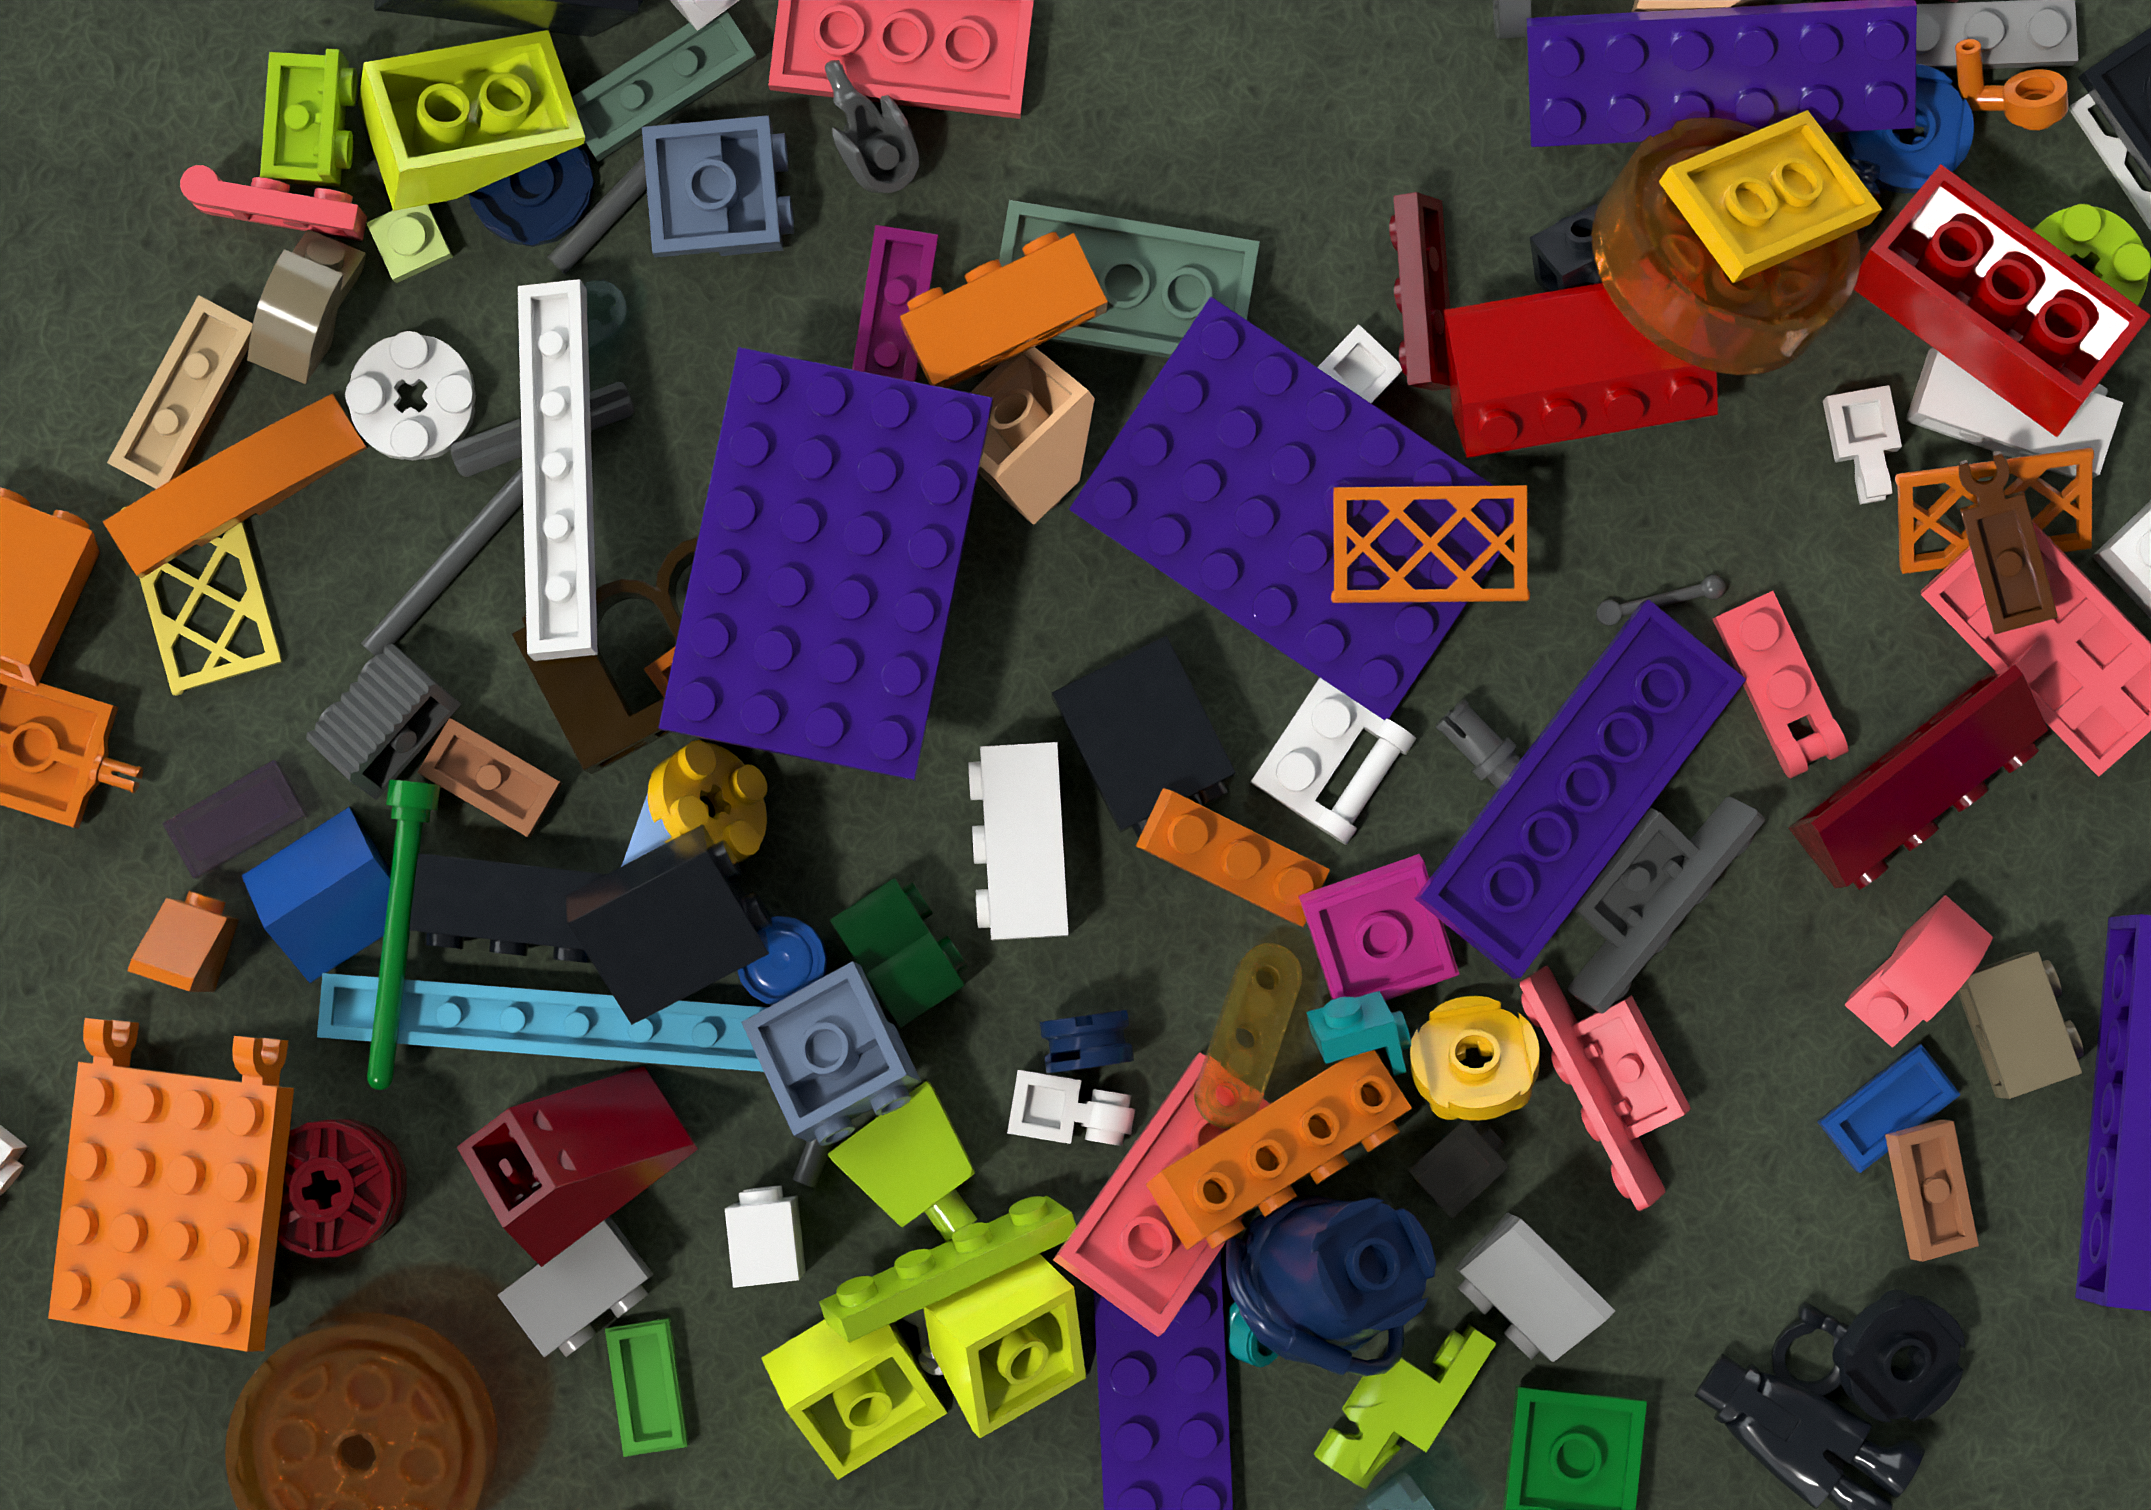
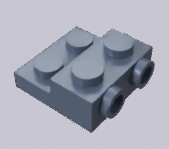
M769 115L642 127L652 253L655 258L719 252L720 256L784 251L782 235L794 234V219L791 196L779 197L777 172L789 171L788 151L785 133L773 134V126Z
M854 961L741 1022L793 1135L807 1142L817 1139L819 1145L825 1146L847 1137L855 1130L852 1119L871 1109L874 1110L876 1115H884L901 1108L911 1100L908 1089L921 1083L895 1025L887 1022L861 965Z

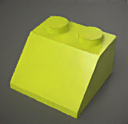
M1037 1254L924 1307L930 1350L972 1431L979 1438L986 1436L1086 1378L1074 1286L1041 1254Z
M824 1319L761 1358L785 1410L837 1480L948 1414L894 1322L849 1343L829 1327Z

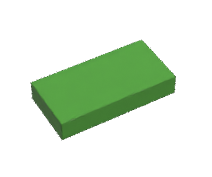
M663 1318L606 1327L605 1333L623 1457L688 1447L689 1441L671 1319Z

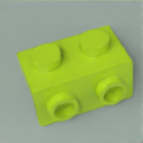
M326 49V55L269 52L260 178L273 179L286 184L340 187L341 170L350 169L353 160L352 131L344 130L346 106H355L358 92L356 68H349V61L340 49Z

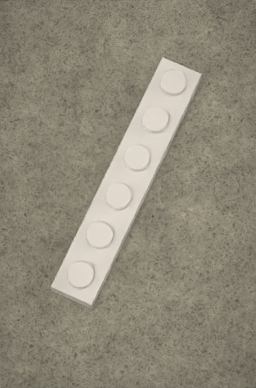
M580 279L518 286L527 654L534 661L598 655L587 290Z

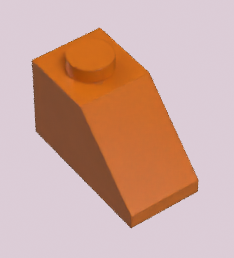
M188 891L185 901L166 898L131 958L127 971L189 992H215L239 919L222 914L226 902L200 893Z

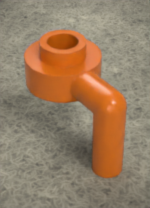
M1965 39L1956 44L1959 94L1962 100L1966 98L1972 111H2004L2006 118L2011 123L2027 130L2046 129L2060 121L2067 114L2069 109L2068 86L2065 78L2059 73L2045 69L2027 70L2012 76L2005 85H1984L1981 43L1974 39Z

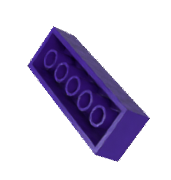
M2137 914L2108 917L2075 1298L2106 1307L2151 1311V915Z

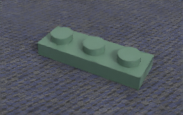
M725 10L698 31L689 22L572 97L585 134V143L597 161H600L641 135L642 127L657 125L757 61L756 54L728 11Z

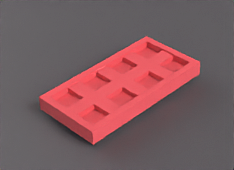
M2033 521L2058 618L1994 635L1969 546L1921 590V595L1995 671L2016 664L2027 681L2045 723L2098 777L2101 776L2151 731V642Z

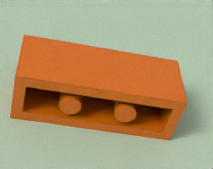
M1057 232L1043 235L1022 248L1025 256L1003 267L998 259L989 261L976 267L964 276L967 284L947 294H944L941 287L933 288L907 302L910 311L900 316L901 326L930 385L942 388L952 387L1107 312L1108 301L1074 233L1062 239L1059 238Z

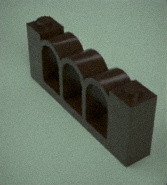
M698 537L682 542L667 554L657 572L656 588L644 581L620 579L599 587L596 590L597 634L598 625L605 612L616 603L632 598L647 600L655 604L662 612L677 640L682 618L676 601L677 582L683 571L693 563ZM526 615L522 617L521 620L525 627L512 633V636L584 771L594 774L670 733L669 731L659 729L665 698L633 714L601 655L598 642V655L534 661L527 654Z

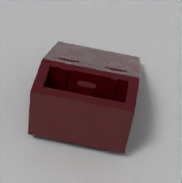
M643 1066L510 1107L457 1146V1149L504 1230L543 1267L697 1151L698 1147L650 1072Z

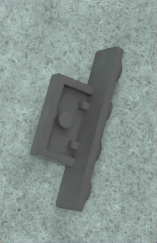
M1729 796L1721 802L1689 841L1659 811L1649 807L1573 908L1606 941L1569 984L1567 990L1576 999L1600 1014L1605 1013L1613 1003L1623 998L1628 992L1635 976L1654 954L1660 952L1669 943L1672 932L1690 910L1709 895L1713 883L1731 861L1750 846L1754 834L1764 823L1765 818L1756 809Z

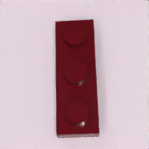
M1419 192L1393 196L1395 214L1391 216L1389 232L1393 247L1398 251L1399 277L1394 284V297L1397 308L1403 316L1404 340L1401 341L1399 346L1400 366L1405 376H1407L1409 386L1431 391L1450 389L1444 310L1450 309L1442 200Z

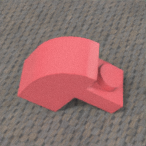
M1944 895L1903 934L1892 956L1850 994L1845 1006L1893 1048L1922 1020L1928 1022L1956 994L1979 965L1994 937L1947 895Z

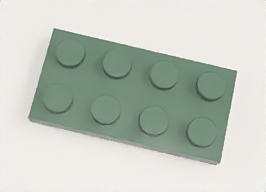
M1009 200L999 257L1002 267L1024 257L1025 254L1022 248L1043 235L1057 232L1059 238L1062 239L1074 233L1108 301L1106 313L1052 339L1170 358L1210 296L1247 320L1260 241Z

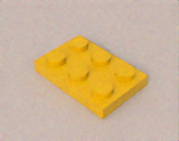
M1808 110L1672 165L1659 180L1660 185L1732 283L1871 224L1882 210Z

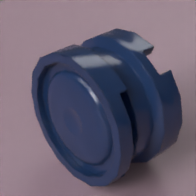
M1127 1010L1040 1022L1041 1036L1049 1041L1050 1053L1044 1057L1046 1073L1134 1061L1132 1045L1125 1043L1124 1029L1129 1026Z

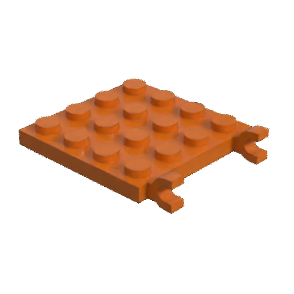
M85 1018L83 1041L87 1051L94 1057L93 1063L78 1062L48 1319L246 1352L264 1351L294 1088L279 1086L281 1069L285 1064L288 1040L234 1036L232 1048L233 1062L235 1068L242 1074V1081L132 1068L130 1067L131 1052L135 1047L138 1037L139 1023Z

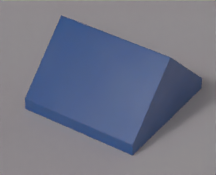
M351 807L346 808L242 875L264 929L309 983L322 977V973H328L384 937L391 869Z

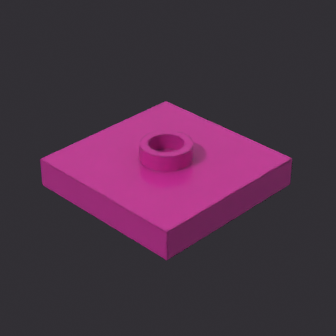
M1420 854L1298 896L1332 1000L1340 997L1356 998L1380 991L1386 1001L1459 975L1443 922L1414 899L1429 880L1424 860Z

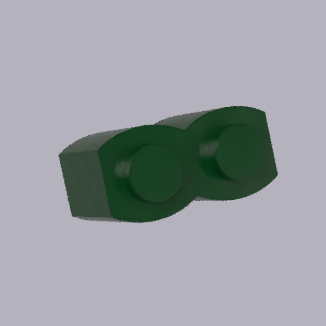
M893 878L830 921L857 963L861 965L865 975L901 1028L965 986L958 974L967 969L968 966L948 936L936 942L923 920L933 913L913 882L901 888L896 879Z

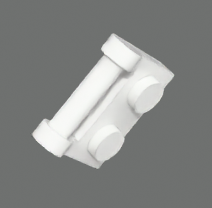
M1319 678L1250 783L1334 839L1347 845L1357 830L1353 823L1399 753L1406 755L1416 741V737L1387 718L1384 721ZM1365 729L1377 737L1378 741L1333 809L1329 810L1315 800L1361 730Z

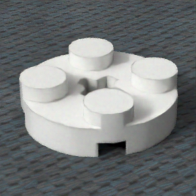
M412 331L401 332L396 336L385 338L370 347L356 363L345 392L352 422L363 439L377 451L390 458L412 461L439 457L450 451L453 443L461 441L465 437L473 423L476 395L473 375L461 356L445 342L435 337L420 335ZM420 381L425 383L428 388L424 391L422 397L428 404L424 410L418 412L410 407L402 413L395 408L401 400L397 390L402 384L407 383L413 387Z

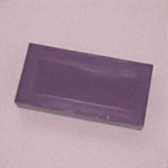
M272 760L162 824L193 879H199L309 815L279 762Z

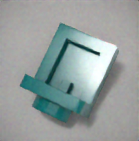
M1380 991L1356 998H1336L1328 1002L1324 1007L1306 1012L1311 1035L1326 1064L1380 1048L1393 1076L1406 1073L1402 1050L1408 1049L1411 1046L1407 1024L1401 1011L1390 1012Z

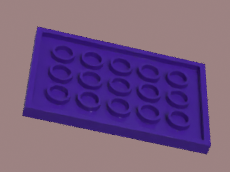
M1210 296L1069 510L1385 721L1386 718H1390L1467 602L1333 603L1331 600V593L1334 590L1333 487L1494 485ZM1513 498L1481 499L1471 511L1498 537L1513 522ZM1416 499L1403 511L1431 537L1457 510L1446 499ZM1347 500V524L1362 538L1389 512L1379 500ZM1463 517L1437 545L1458 566L1465 570L1491 543ZM1397 518L1370 544L1396 572L1423 545ZM1347 537L1348 554L1355 547V544ZM1430 551L1403 579L1414 589H1447L1457 577ZM1499 551L1471 577L1478 585L1499 556ZM1364 552L1347 567V590H1379L1390 579Z
M738 347L659 729L916 781L989 426L993 397Z

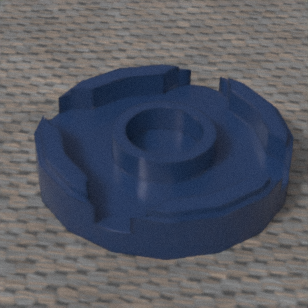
M578 146L473 191L468 195L471 207L489 231L508 243L535 247L557 242L581 222L591 205L594 178L590 160L582 147Z

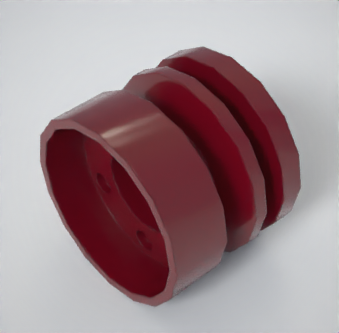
M329 1119L307 1122L290 1130L277 1240L286 1249L311 1258L339 1257L380 1240L398 1221L407 1197L406 1167L396 1145L378 1128L355 1119ZM323 1170L327 1180L338 1179L341 1185V1192L331 1196L332 1206H330L327 1197L316 1198L313 1192V1185L323 1181Z

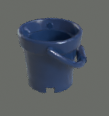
M1316 1195L1296 1197L1266 1217L1261 1213L1250 1222L1242 1239L1232 1237L1226 1242V1276L1231 1296L1239 1307L1240 1315L1258 1341L1285 1360L1316 1365L1340 1376L1346 1372L1364 1377L1387 1373L1401 1359L1404 1346V1325L1423 1310L1428 1298L1421 1299L1426 1290V1280L1435 1277L1436 1261L1430 1237L1417 1218L1404 1208L1395 1210L1387 1204L1380 1203L1384 1201L1381 1199L1368 1198L1360 1201L1345 1202ZM1388 1330L1387 1349L1380 1358L1364 1360L1352 1357V1354L1356 1353L1377 1334Z

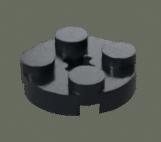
M1894 1289L1887 1291L1879 1300L1870 1304L1858 1314L1848 1327L1845 1335L1834 1345L1832 1357L1835 1366L1839 1369L1840 1382L1846 1394L1867 1414L1883 1422L1893 1423L1889 1418L1900 1419L1903 1417L1916 1421L1926 1418L1940 1409L1957 1389L1964 1370L1957 1365L1960 1357L1959 1345L1965 1349V1340L1962 1329L1957 1321L1939 1305L1924 1296L1910 1295L1904 1290ZM1912 1345L1907 1352V1356L1911 1360L1909 1365L1904 1369L1897 1365L1891 1367L1894 1354L1899 1349Z

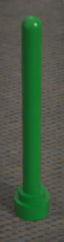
M389 779L386 805L392 806L391 819H397L367 1072V1081L376 1090L388 1088L393 1081L410 938L409 926L423 822L430 823L431 810L438 811L441 785Z

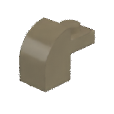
M309 229L292 252L284 249L267 280L255 313L247 361L306 384L331 347L337 310L362 274L366 253Z

